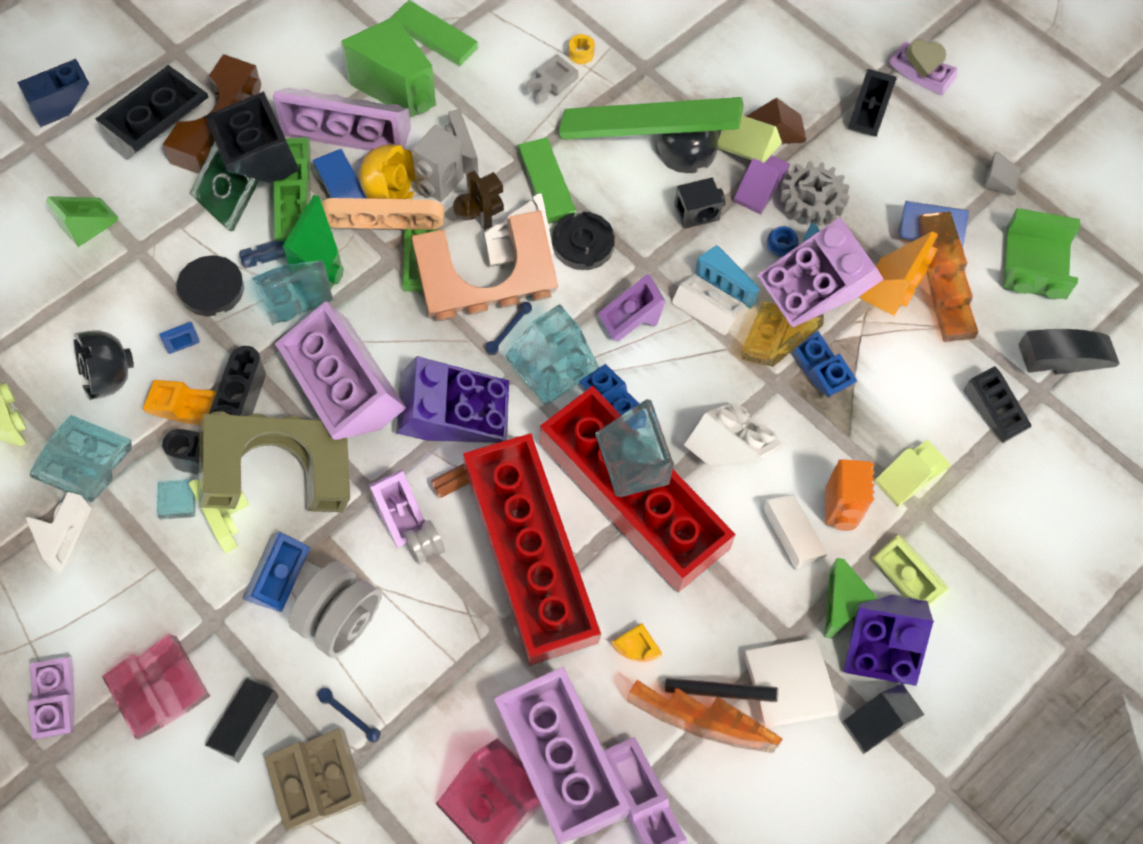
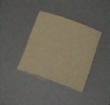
M335 729L306 743L296 742L264 757L285 831L316 823L366 803L348 740L343 729Z

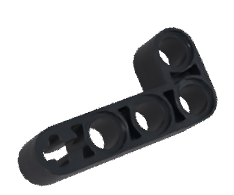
M240 346L232 351L209 414L218 411L236 416L253 414L266 376L259 352L254 347ZM236 394H243L240 398L231 399ZM186 429L170 431L162 442L163 451L170 463L179 471L199 475V432ZM188 447L184 453L176 454L180 448Z

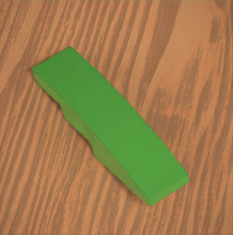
M308 137L286 139L300 171L291 174L286 179L274 181V227L276 241L287 240L310 201V142Z

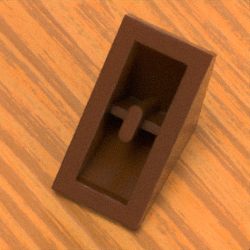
M777 97L746 116L775 126L782 144L806 143V134L801 114Z

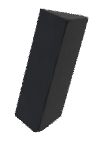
M246 678L205 746L239 763L278 699L279 695L268 686Z

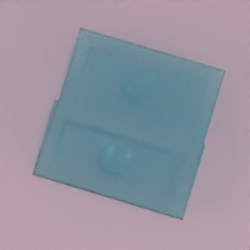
M70 415L40 453L30 471V477L62 491L81 495L84 500L92 503L113 481L112 470L132 450L131 439Z

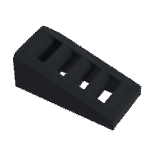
M996 366L969 380L963 392L1003 443L1032 427L1004 376ZM988 385L990 389L984 391L983 387ZM996 396L998 400L991 403L990 398ZM1005 407L1007 411L998 415L996 411ZM1013 418L1016 423L1006 428L1003 423Z

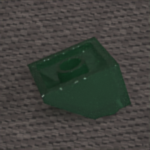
M214 142L189 194L228 231H234L260 180L227 171L217 144Z

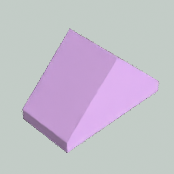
M401 469L369 485L374 505L397 547L407 543L404 532L408 530L416 531L425 522L405 474Z

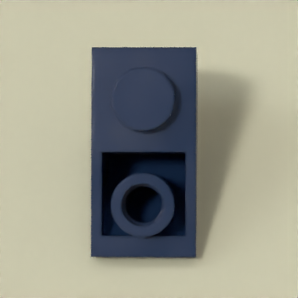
M77 59L17 82L40 128L70 116L89 85V81Z

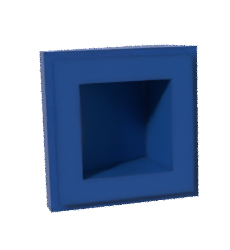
M192 321L159 334L168 354L200 342Z

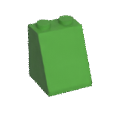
M396 16L341 40L348 82L351 86L383 104L409 108L410 118L420 113H425L430 108L436 106L432 64Z

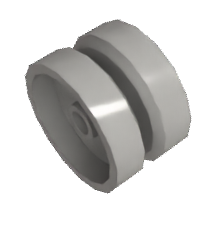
M339 561L331 562L308 582L298 596L288 619L289 628L303 638L310 639L315 637V647L330 658H336L356 642L372 621L382 598L381 590L363 579L356 582V574L353 570Z

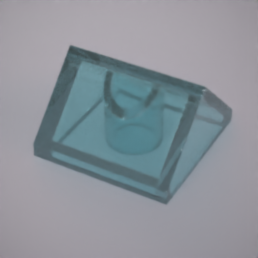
M644 400L596 433L616 496L623 497L670 483L674 463L652 400Z

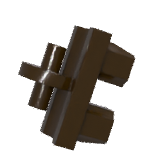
M474 170L466 174L467 194L459 195L454 200L453 211L462 220H472L479 216L481 218V226L486 230L492 227V216L504 211V203L498 195L503 192V184L495 172L480 178Z

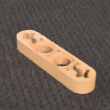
M329 198L322 202L328 223L332 228L433 230L441 228L444 221L445 208L440 202L434 200Z

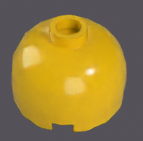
M388 144L378 146L366 154L358 171V180L367 199L413 198L415 191L409 192L411 188V181L416 180L413 156L409 149H403L402 145Z

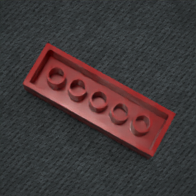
M591 386L540 425V445L678 593L731 549L736 534L594 386Z
M529 433L463 453L464 470L528 665L532 666L599 644L601 631L532 434Z

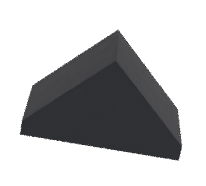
M867 69L848 125L849 129L877 137L897 76Z
M903 683L878 694L843 720L842 724L862 753L865 754L925 714Z

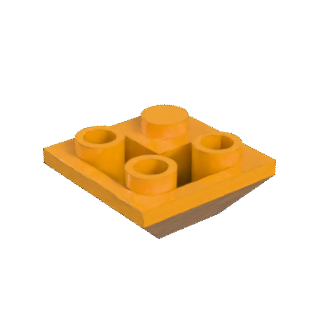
M932 231L880 258L876 268L884 280L863 293L860 299L895 316L900 305L907 307L916 291L915 289L923 280L938 250L933 247L938 234Z

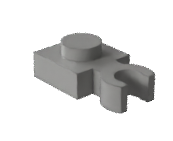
M556 54L536 70V78L527 81L525 84V94L529 95L532 91H539L536 94V102L541 104L546 101L548 92L553 91L558 95L577 80L578 70Z

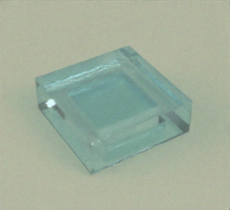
M193 480L158 482L157 516L160 520L195 517L196 497L189 485V482Z

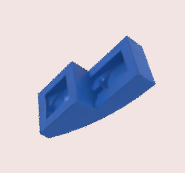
M341 148L312 160L329 198L367 199Z

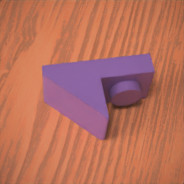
M772 155L764 163L753 158L735 195L734 202L762 215L787 174L790 163Z
M647 274L598 314L611 338L620 341L643 322L656 326L666 301L651 275Z

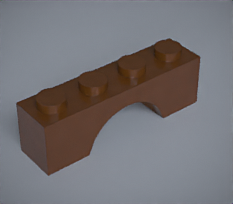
M226 54L221 56L209 74L214 95L218 98L216 106L210 113L260 93L262 83L256 65ZM206 116L192 121H178L162 144L170 164L202 176L209 165L214 164L219 152Z

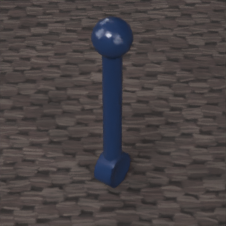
M529 302L521 303L520 311L494 341H489L486 344V353L488 355H496L499 351L500 343L525 314L531 313L532 305Z
M323 688L318 692V699L322 704H330L366 734V739L369 742H377L380 739V730L375 727L370 728L334 698L330 689Z

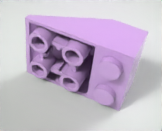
M841 217L757 275L792 328L856 299L884 280Z

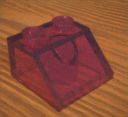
M499 738L472 754L436 803L437 807L472 844H507L541 807L522 762Z

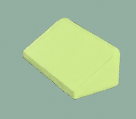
M746 116L741 118L740 129L722 130L718 139L719 149L749 160L754 158L763 163L782 144L775 126Z
M897 535L872 557L873 561L907 598L928 601L930 606L950 589L902 535Z

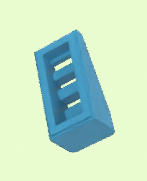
M715 245L698 258L695 273L700 278L744 303L748 308L751 309L755 306L759 287L719 246Z

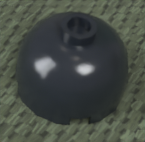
M717 131L658 134L656 151L658 156L660 153V156L664 159V164L668 168L679 173H696L698 168H702L705 165L707 168L714 161L718 148Z
M101 330L75 333L76 339L73 340L78 374L83 375L84 380L89 382V385H82L86 397L89 400H95L118 392L128 379V369L134 367L130 348L123 349L118 338L111 333Z

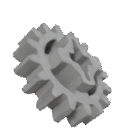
M808 161L806 168L797 164L794 172L790 170L787 172L780 189L782 192L780 201L786 202L784 210L786 212L794 211L793 219L795 220L801 216L804 217L806 225H809L811 220H816L817 225L821 226L825 218L832 223L836 215L841 216L850 197L847 195L850 188L849 185L843 184L845 176H835L836 168L832 167L826 170L824 169L825 165L823 162L818 167H814L813 163Z

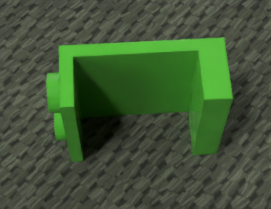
M1016 208L1006 228L1003 289L1014 290L1018 293L1043 295L1051 299L1067 300L1078 284V277L1070 276L1071 242L1080 230V219Z

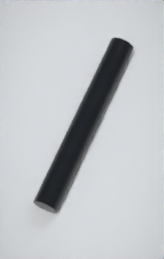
M666 678L665 681L666 693L778 702L779 688L771 686Z

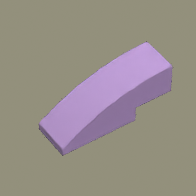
M630 738L604 750L631 808L628 819L640 844H687V839L669 807V799L636 738Z

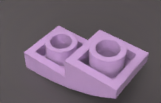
M905 41L890 59V64L916 84L943 95L956 79L958 68L941 63L930 74L922 78L906 56L907 47L911 43Z
M72 657L29 663L33 700L28 701L32 740L73 733L74 677Z

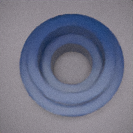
M777 227L770 232L767 238L769 251L778 257L785 256L799 246L797 234L790 227Z

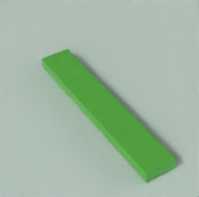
M742 97L567 108L564 110L559 134L562 139L735 130L740 129L744 103Z

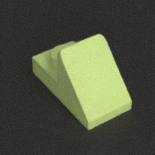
M927 439L914 450L910 447L907 448L874 482L899 507L947 471L951 464Z
M193 480L189 482V485L199 503V480ZM242 491L236 509L201 508L225 553L238 547L232 536L238 533V530L230 515L249 505Z

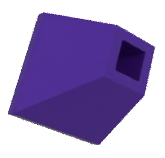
M889 595L859 604L843 672L917 686L934 622L928 601Z

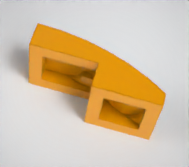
M154 380L143 410L146 413L165 419L200 426L203 414H209L217 391L190 389L184 382Z

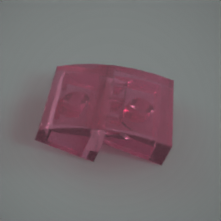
M168 634L142 655H130L102 676L134 738L138 740L163 728L210 697L177 636Z

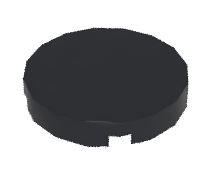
M582 211V214H568L557 222L553 230L552 247L556 258L565 266L575 270H591L601 267L610 259L615 247V236L611 224L598 214Z
M216 255L199 257L189 262L180 272L177 280V292L184 306L196 315L207 317L217 316L216 313L227 312L233 309L241 300L245 290L243 276L237 265L226 257Z

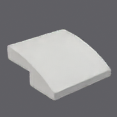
M816 638L745 650V662L753 685L779 688L778 702L755 701L764 728L837 715L832 685Z

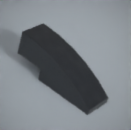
M1081 329L1027 331L1018 344L1028 373L1053 370L1055 375L1118 367L1120 364L1110 336L1095 331Z

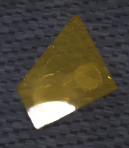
M763 301L741 350L742 360L774 367L823 326L824 314L792 328L777 304Z

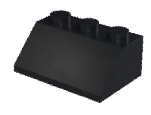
M167 65L96 117L95 120L108 144L126 159H129L203 103L209 96L199 86L170 65Z
M264 91L205 115L227 171L267 183L286 179L291 174L300 171Z

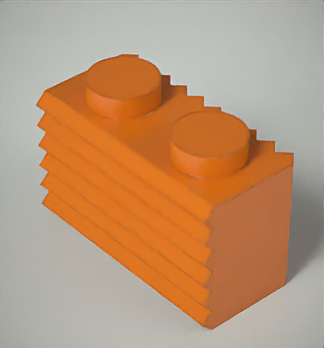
M848 459L838 460L830 480L825 485L826 525L835 526L836 529L842 531L854 530L859 526L875 499L873 497L875 492L873 487L875 485L872 483L875 479L873 477L874 471L872 470L875 465L872 462Z

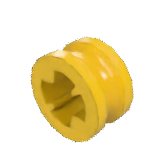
M578 34L570 39L568 56L572 62L587 64L593 60L595 49L593 38L585 34Z

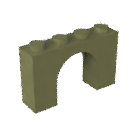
M222 411L203 414L199 428V508L236 509L241 496V458L257 447L277 446L293 453L305 469L308 511L343 513L350 500L347 437L337 440L333 439L321 419L305 420L297 416L271 418L262 414L236 416Z

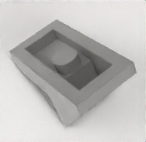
M461 110L448 111L449 125H445V130L461 139L463 173L468 174L475 170L478 174V157Z

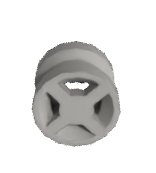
M430 520L424 522L422 527L416 531L408 530L404 532L406 542L419 565L426 562L428 556L434 553L440 555L445 552L443 542Z

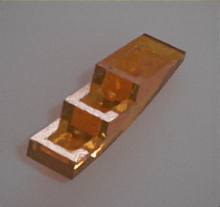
M951 211L921 214L918 218L920 236L922 237L932 231L938 234L933 244V247L938 250L927 270V278L943 342L975 339L979 331L970 307L973 295L964 271L968 262Z
M636 680L628 694L627 702L662 722L701 738L737 748L774 753L783 740L782 737L718 696L709 709L678 688L670 700H668L639 680Z

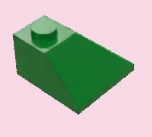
M313 195L285 241L283 248L293 281L329 294L333 285H337L340 282L344 267L341 264L339 251L320 197Z

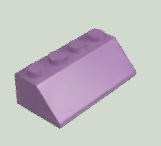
M285 88L275 91L273 95L280 126L286 137H308L309 141L371 151L378 146L388 144L402 145V148L405 149L411 130L409 108L371 102L365 99L346 98L336 94L317 93L306 89Z
M327 301L275 343L333 439L337 440L381 430L406 409L347 317Z
M564 667L494 698L558 844L595 833L629 816L631 808Z

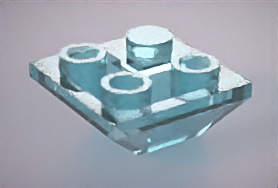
M322 260L282 265L252 277L257 294L272 325L290 321L296 315L311 309H317L325 301H333Z
M560 304L533 320L506 354V359L545 406L578 385L580 380L599 368L581 328Z

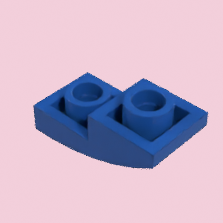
M819 331L792 344L788 349L808 378L828 398L857 382L841 354L839 353L834 356Z
M604 364L579 381L584 392L591 386H594L634 429L649 420L648 411L627 392L626 383L608 365Z

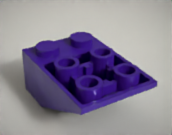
M416 356L401 372L399 398L406 409L397 416L396 434L426 441L499 443L507 440L509 380Z

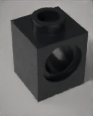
M713 177L678 185L674 201L684 229L719 221L722 207L726 203L724 192L721 188H717Z

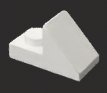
M67 492L64 501L57 505L52 524L26 517L42 558L54 571L59 573L62 572L91 511L90 506L81 495Z

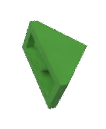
M48 196L46 200L59 227L77 247H80L116 223L119 218L101 198Z
M836 558L829 570L825 638L832 639L855 621L859 604L878 599L842 558Z

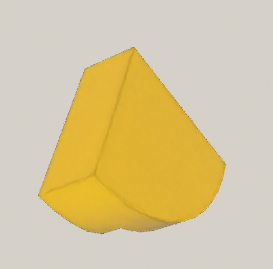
M643 623L611 642L614 650L629 660L647 662L662 656V651Z

